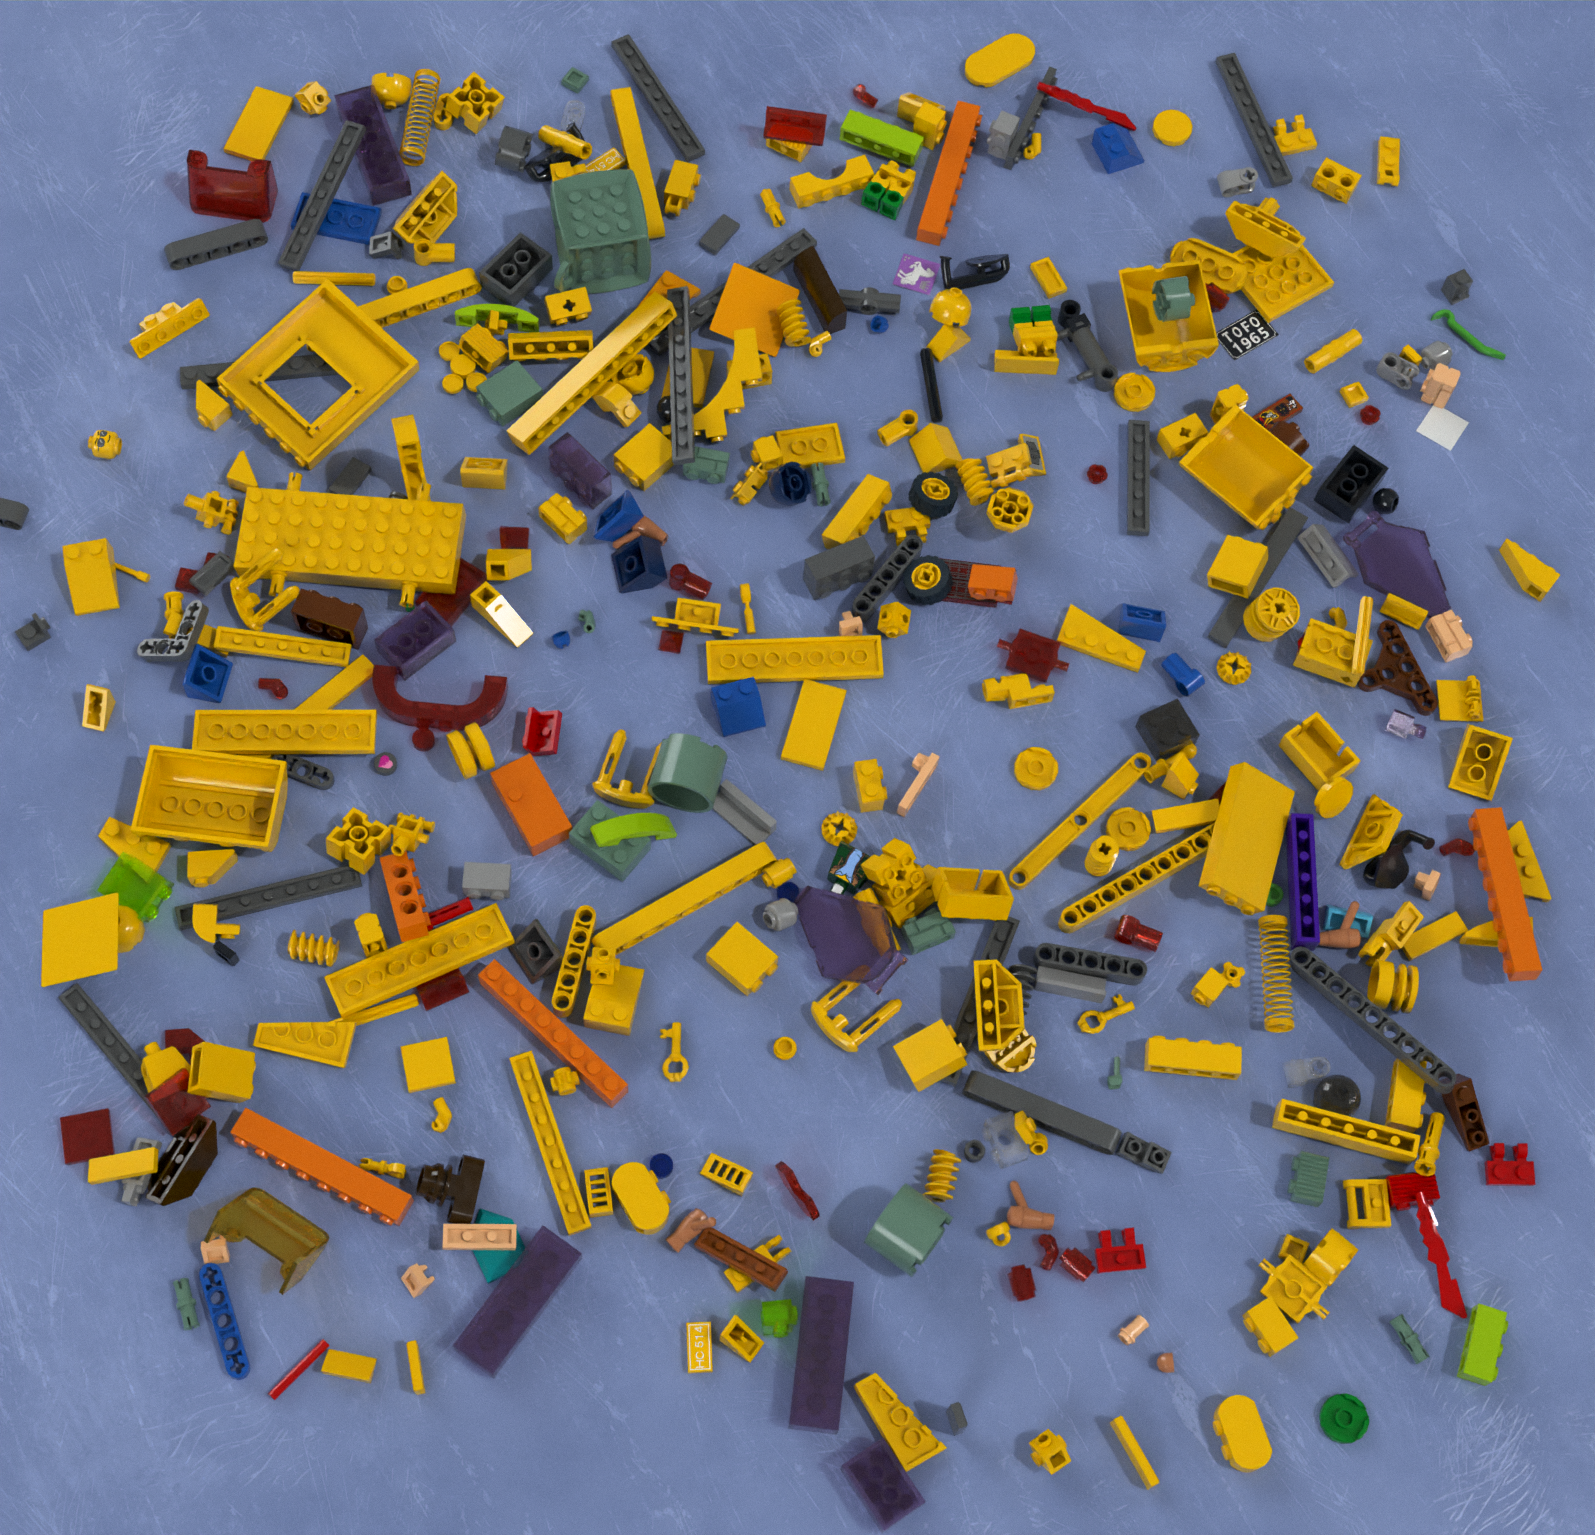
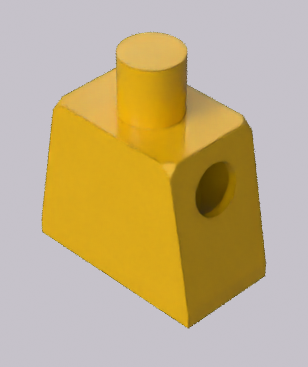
M151 1042L146 1045L144 1050L147 1056L142 1060L141 1072L151 1101L154 1102L188 1088L190 1065L179 1051L172 1046L161 1050L157 1042Z

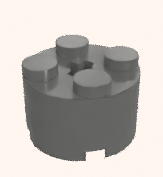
M505 125L499 140L498 153L496 152L495 165L523 173L526 165V156L530 154L533 134Z

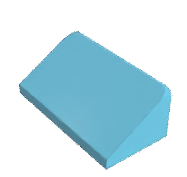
M1326 905L1323 929H1340L1348 909ZM1357 911L1350 928L1358 929L1361 937L1368 938L1373 916L1370 913Z

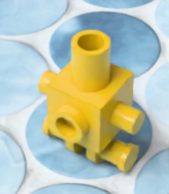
M218 491L207 492L202 499L188 493L184 500V506L197 511L196 520L204 522L203 526L205 528L216 527L219 523H223L221 532L227 535L232 534V526L235 525V518L238 515L236 508L239 502L237 500H227L219 497L220 493Z
M400 812L397 817V825H389L391 834H393L392 853L396 856H402L405 851L415 852L420 843L427 844L429 835L423 834V829L432 833L435 828V822L426 821L421 816L419 819H416L414 814L408 816Z

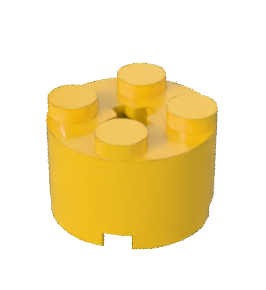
M1331 1228L1302 1265L1330 1287L1340 1272L1350 1263L1358 1249Z

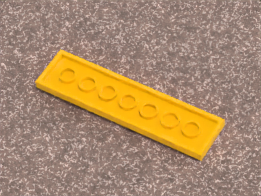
M881 635L706 641L708 684H727L754 677L756 683L804 681V679L811 681L880 679L884 676Z
M195 710L192 750L224 754H375L377 710Z
M497 903L429 931L427 936L406 941L325 976V981L341 1018L515 944Z

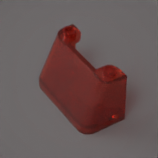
M189 150L187 155L189 204L194 213L244 221L260 219L263 223L271 218L278 193L271 161L257 159L249 164L247 171L207 166L208 158L204 152Z

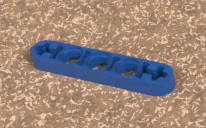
M207 1263L200 1269L199 1278L228 1374L233 1379L242 1380L248 1376L251 1368L224 1274L217 1264ZM212 1269L218 1273L214 1275L215 1283L217 1285L221 1283V1286L213 1287L210 1279L205 1278L209 1274L208 1270ZM218 1291L223 1292L225 1295L224 1301L221 1304H213L211 1301L212 1295ZM225 1314L230 1315L231 1324L225 1328L218 1325L219 1318ZM229 1338H236L238 1340V1347L233 1351L225 1349V1342ZM242 1352V1355L237 1356L241 1365L245 1364V1367L241 1368L242 1373L238 1374L236 1371H232L236 1367L234 1359L230 1358L228 1360V1357L236 1356Z

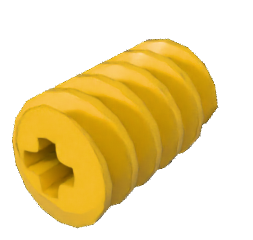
M797 299L782 303L776 310L779 315L785 343L789 347H800L811 342V337H806L809 335V330L805 329L807 322H802L805 320V315L801 314L803 308L798 307L801 301Z
M967 458L959 461L955 468L958 470L959 477H961V483L964 485V490L967 492L970 504L977 506L986 502L994 490L993 488H988L991 482L986 480L988 475L983 473L985 471L984 466H980L982 460Z
M1101 835L1092 842L1084 861L1087 872L1098 877L1107 875L1112 870L1119 854L1117 841L1110 836Z
M294 929L288 943V954H290L291 959H296L299 956L300 961H305L308 958L310 963H314L317 960L319 965H323L326 962L328 967H332L338 956L340 942L338 940L335 945L333 944V937H329L327 943H325L324 935H320L318 941H315L314 933H311L309 939H306L304 931L300 937H297V931Z
M934 1149L933 1153L935 1156L931 1157V1162L934 1165L929 1166V1171L932 1174L927 1175V1181L930 1183L925 1184L927 1192L923 1195L933 1202L944 1203L946 1200L953 1199V1196L947 1192L955 1190V1187L949 1183L957 1181L952 1172H959L960 1169L955 1167L954 1163H961L962 1160L951 1152Z

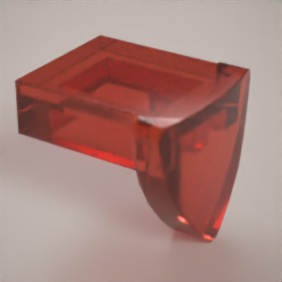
M500 526L501 549H528L529 528Z

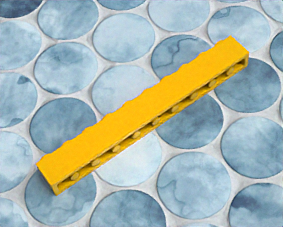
M657 292L648 297L586 357L573 367L570 372L543 395L539 401L527 410L523 416L511 425L507 433L513 444L528 455L535 451L677 317L672 302Z

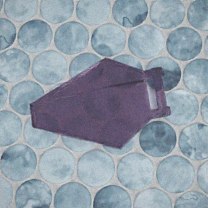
M1371 511L1367 515V519L1352 532H1347L1343 536L1344 542L1354 549L1365 585L1386 596L1388 593H1391L1429 611L1426 616L1429 619L1452 608L1445 594L1447 589L1437 562L1432 559L1428 549L1430 544L1425 531L1388 523L1378 512ZM1376 525L1378 529L1362 542L1358 540V537L1370 526Z
M806 886L794 900L800 915L799 920L810 948L815 953L816 963L822 977L866 984L874 993L879 995L883 991L882 987L898 968L908 962V959L896 948L886 908L883 906L811 886Z

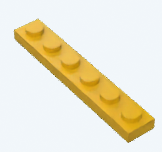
M217 626L214 642L215 650L340 667L349 666L352 648L351 644L223 626Z

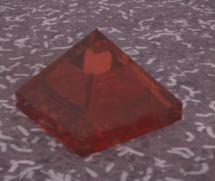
M662 630L658 650L680 654L684 633Z

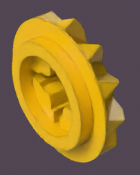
M1229 651L1227 654L1222 655L1217 662L1219 677L1229 684L1237 685L1244 683L1252 672L1251 663L1247 660V656H1242L1239 652L1231 653ZM1234 662H1236L1237 667L1240 669H1237L1235 673L1232 674L1233 671L1231 666Z
M837 811L836 813L829 814L823 820L821 832L824 839L831 845L839 846L841 840L850 844L857 835V825L855 819L850 817L848 813ZM843 822V829L845 831L841 830L836 836V827L834 825L838 826Z

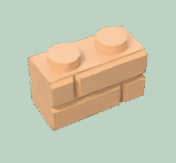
M1441 363L1437 364L1434 370L1430 369L1420 389L1423 392L1421 401L1428 404L1433 403L1434 406L1441 409L1444 408L1456 387L1461 374L1460 371L1454 368L1449 369L1448 366Z
M1453 610L1431 617L1425 625L1446 663L1467 655L1473 647L1471 636L1465 633L1462 628L1461 618L1458 615L1455 616Z

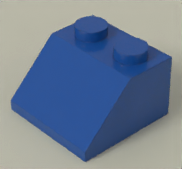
M1114 123L1095 129L1091 144L1107 174L1144 163L1145 160L1127 129Z
M754 677L711 687V700L723 737L766 726L761 697Z

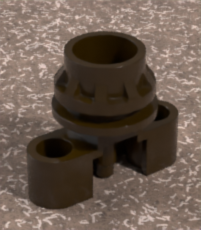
M463 1154L457 1175L452 1174V1165L448 1164L444 1169V1164L437 1163L432 1166L424 1164L418 1178L416 1195L423 1197L428 1203L434 1204L436 1200V1205L440 1207L445 1199L450 1200L447 1222L452 1224H471L485 1160Z

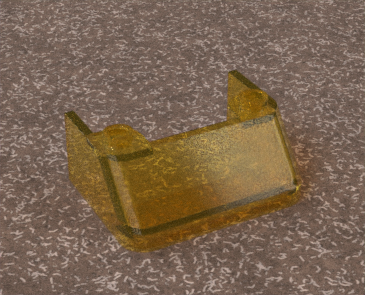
M253 1187L217 1211L204 1239V1242L208 1244L219 1235H222L227 1241L232 1243L241 1242L247 1238L283 1263L280 1268V1274L284 1282L279 1291L283 1295L304 1278L325 1249L329 1241V1235L265 1190Z

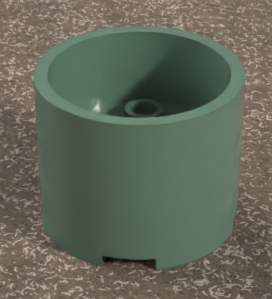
M681 733L670 734L668 739L662 740L648 786L649 794L657 801L678 810L694 813L712 810L728 759L726 752L718 745H713L712 747L707 743L701 742V737Z
M905 1183L877 1219L864 1243L910 1277H913L917 1271L914 1268L915 1265L921 1266L943 1236L945 1232L944 1224L946 1223L949 1226L954 1217Z

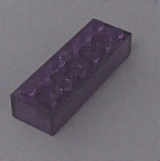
M374 85L334 95L342 125L348 120L364 125L367 129L354 157L372 205L412 195L409 177Z
M542 1225L453 1344L454 1350L494 1379L580 1263L582 1253Z
M810 1276L805 1277L788 1429L835 1435L839 1431L854 1282Z

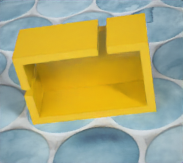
M1318 712L1305 719L1301 725L1298 724L1284 734L1278 745L1318 791L1324 784L1333 782L1331 779L1335 777L1346 778L1355 771L1361 762L1348 746L1344 748L1340 756L1337 755L1345 742Z
M938 867L931 889L935 900L938 901L937 905L942 917L989 919L993 921L1007 920L1014 897L1003 871L983 870L977 890H974L980 873L979 869Z

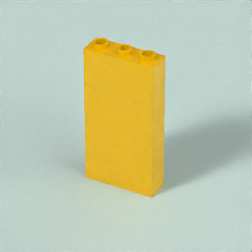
M1246 762L1230 766L1198 886L1206 890L1209 895L1217 896L1224 900L1225 904L1240 909L1241 913L1245 915L1264 912L1295 791Z

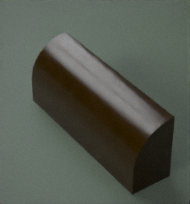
M810 246L795 258L793 272L824 332L828 331L832 334L845 329L847 309L814 246Z

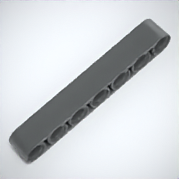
M970 1071L962 1094L966 1097L1014 1117L1016 1113L1023 1110L1028 1118L1031 1117L1036 1126L1107 1155H1114L1122 1134L1114 1126L979 1071Z

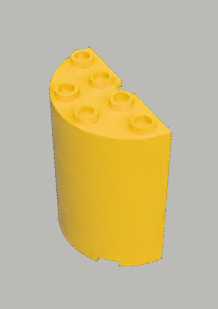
M1200 260L1165 263L1158 269L1152 265H1146L1139 268L1128 267L1118 270L1137 363L1141 367L1144 365L1148 366L1149 370L1154 372H1174L1198 365V360L1203 357L1208 359L1215 353L1219 343ZM1187 276L1190 293H1193L1195 297V305L1191 306L1190 317L1168 322L1159 321L1153 307V301H1156V294H1152L1154 282L1162 279Z
M1236 404L1211 428L1207 436L1202 438L1179 461L1181 468L1257 530H1264L1270 522L1276 523L1282 515L1281 511L1284 508L1289 509L1296 501L1295 496L1301 487L1306 486L1313 477L1310 475L1313 466Z

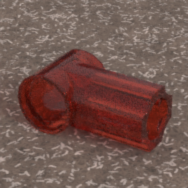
M675 564L671 567L669 585L672 589L677 591L683 590L701 600L707 597L712 587L711 582L690 572L684 564ZM676 575H680V576H682L683 578H682V579H678V578H676L675 576H676Z
M1122 915L1114 938L1121 943L1128 945L1134 943L1156 952L1163 933L1140 924V921L1133 916Z

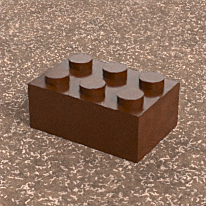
M301 588L291 609L297 631L328 641L351 644L352 648L359 650L368 630L364 608L360 605L342 602L334 596L326 597L312 589L305 590Z

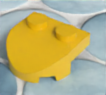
M1023 1030L1005 1049L983 1052L997 1069L1012 1073L1022 1072L1034 1062L1035 1047L1037 1045L1033 1035H1029L1026 1030Z

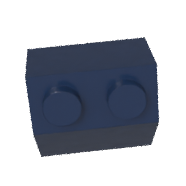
M640 535L611 555L619 592L622 594L651 589L668 579L659 540Z

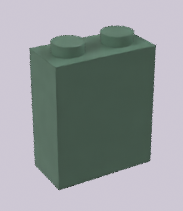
M518 360L476 386V399L482 407L485 406L489 410L490 417L495 422L498 421L502 427L529 410L543 396V389Z

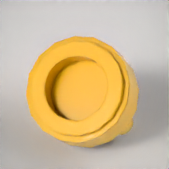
M1006 1221L986 1230L988 1239H992L993 1243L997 1246H1005L1011 1239L1009 1233L1011 1229ZM1004 1234V1240H998L997 1236Z

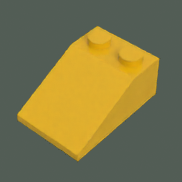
M103 538L62 546L64 567L75 615L79 616L120 608L114 550L108 540Z
M1467 724L1448 787L1492 801L1513 738Z
M620 965L619 973L615 972L614 985L592 984L583 1018L584 1027L630 1036L645 970Z

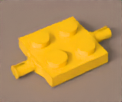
M1289 1254L1283 1263L1276 1268L1265 1258L1258 1265L1269 1274L1267 1283L1259 1292L1266 1298L1271 1296L1278 1308L1298 1324L1310 1311H1314L1323 1320L1330 1313L1318 1303L1328 1285L1292 1255Z

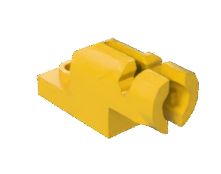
M1027 674L1000 676L999 683L995 678L984 679L982 683V692L986 702L1005 701L1007 698L1009 709L1052 702L1055 694L1053 685L1046 686L1041 684L1031 689Z
M1410 901L1404 902L1393 918L1385 919L1358 953L1359 957L1363 958L1365 955H1369L1370 957L1365 963L1369 967H1372L1377 959L1385 961L1393 950L1403 947L1424 916Z

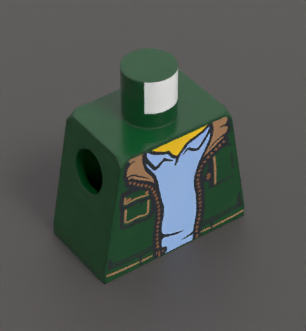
M841 840L828 872L827 880L833 883L829 893L837 899H841L845 891L855 895L869 880L861 864L871 856Z

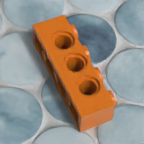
M407 851L402 856L391 854L380 857L401 942L429 935L427 926L431 925L428 911H422L426 904L423 893L418 894L417 890L421 889L418 876L413 877L412 872H416L413 858L408 859Z

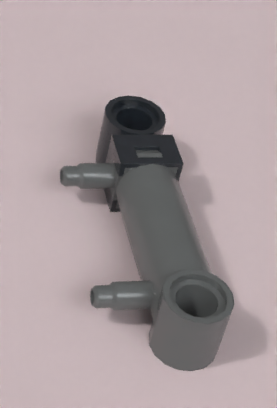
M1066 300L1061 304L1058 315V323L1064 327V330L1057 332V340L1067 337L1069 342H1074L1089 370L1077 375V380L1082 381L1094 377L1095 387L1102 392H1109L1115 386L1118 370L1114 365L1110 364L1090 330L1091 323L1085 313L1080 315L1081 307L1079 303L1074 300Z

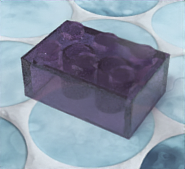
M566 432L548 447L549 469L555 477H560L564 481L566 488L569 491H574L584 505L595 509L612 495L611 473L572 435Z
M426 600L375 638L374 641L377 652L406 681L456 642L454 629Z
M884 1438L872 1444L840 1468L882 1534L925 1504V1500Z

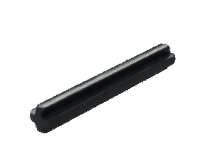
M922 348L920 356L931 421L933 423L941 422L943 414L932 350L930 348Z

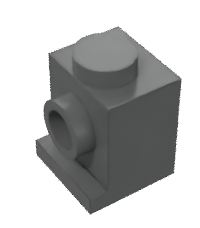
M1465 269L1447 276L1441 291L1450 304L1454 305L1469 298L1470 295L1468 293L1473 280Z

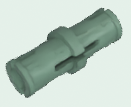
M814 463L810 468L813 476L812 487L816 491L817 505L822 507V498H824L825 506L831 503V500L829 498V482L825 477L824 464L818 463L819 471H817L816 463Z
M182 1278L180 1279L181 1282L178 1280L174 1281L173 1286L175 1287L178 1300L176 1306L181 1312L184 1330L186 1331L192 1330V1326L197 1328L200 1324L198 1323L195 1310L196 1300L192 1298L189 1279Z
M1403 1314L1389 1321L1400 1337V1343L1402 1346L1405 1345L1416 1364L1430 1357L1417 1338L1419 1335L1417 1332L1414 1333Z

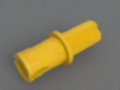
M763 189L760 196L765 205V212L769 213L774 227H781L779 221L784 225L786 220L781 213L780 203L776 202L771 189Z

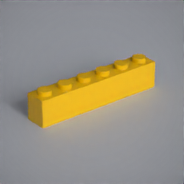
M1281 1099L1276 1105L1272 1128L1408 1165L1417 1158L1420 1135L1286 1099Z

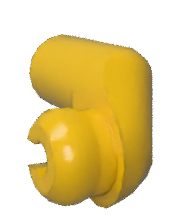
M1033 133L1031 145L1023 151V156L1029 160L1034 159L1041 153V133Z
M1340 607L1331 608L1329 616L1335 620L1334 626L1345 630L1347 620L1344 610Z
M440 1097L433 1101L438 1115L435 1122L432 1121L431 1127L434 1131L442 1133L448 1129L452 1113L444 1098Z

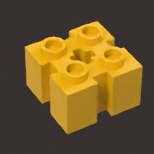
M472 72L464 80L462 88L458 86L448 96L445 109L457 119L460 116L464 118V125L477 134L487 124L488 117L492 119L502 109L505 97L492 87L489 90L485 87L486 81L477 73Z
M353 807L342 819L343 827L336 826L326 837L327 854L341 862L344 859L349 860V867L365 875L375 863V854L381 856L391 845V828L377 820L373 824L370 823L367 814Z
M893 838L881 848L883 853L880 856L873 854L861 864L867 878L876 882L872 887L879 900L893 907L907 896V889L915 890L927 880L921 866L914 863V860L917 858L910 845L896 838Z

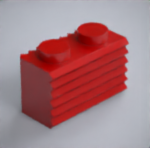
M1416 1172L1391 1175L1385 1178L1387 1180L1389 1208H1396L1397 1211L1411 1209V1205H1418L1414 1193L1424 1191L1428 1205L1431 1207L1440 1199L1435 1174L1423 1176Z

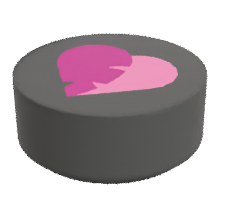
M388 752L377 755L374 760L375 770L382 776L393 774L397 769L395 756Z

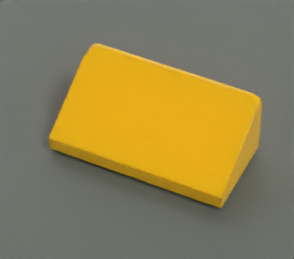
M328 1349L321 1372L326 1375L371 1384L377 1359Z

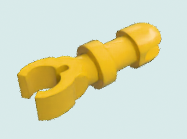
M362 1158L360 1160L362 1163L359 1164V1167L365 1171H377L380 1175L387 1173L399 1179H404L407 1171L404 1164H387V1161L384 1160L377 1162L370 1158Z

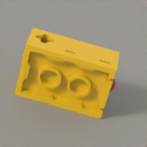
M1310 618L1303 636L1297 641L1298 651L1292 666L1355 688L1361 676H1355L1351 673L1356 634ZM1368 639L1366 660L1373 642L1371 639Z

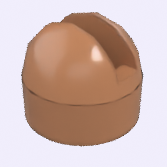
M1172 1352L1161 1354L1158 1357L1157 1366L1162 1372H1174Z

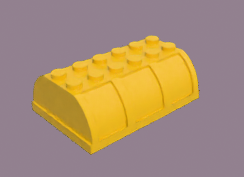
M150 745L131 832L142 837L150 835L174 838L176 841L183 842L191 840L220 844V846L224 847L240 846L272 852L279 839L287 800V762Z

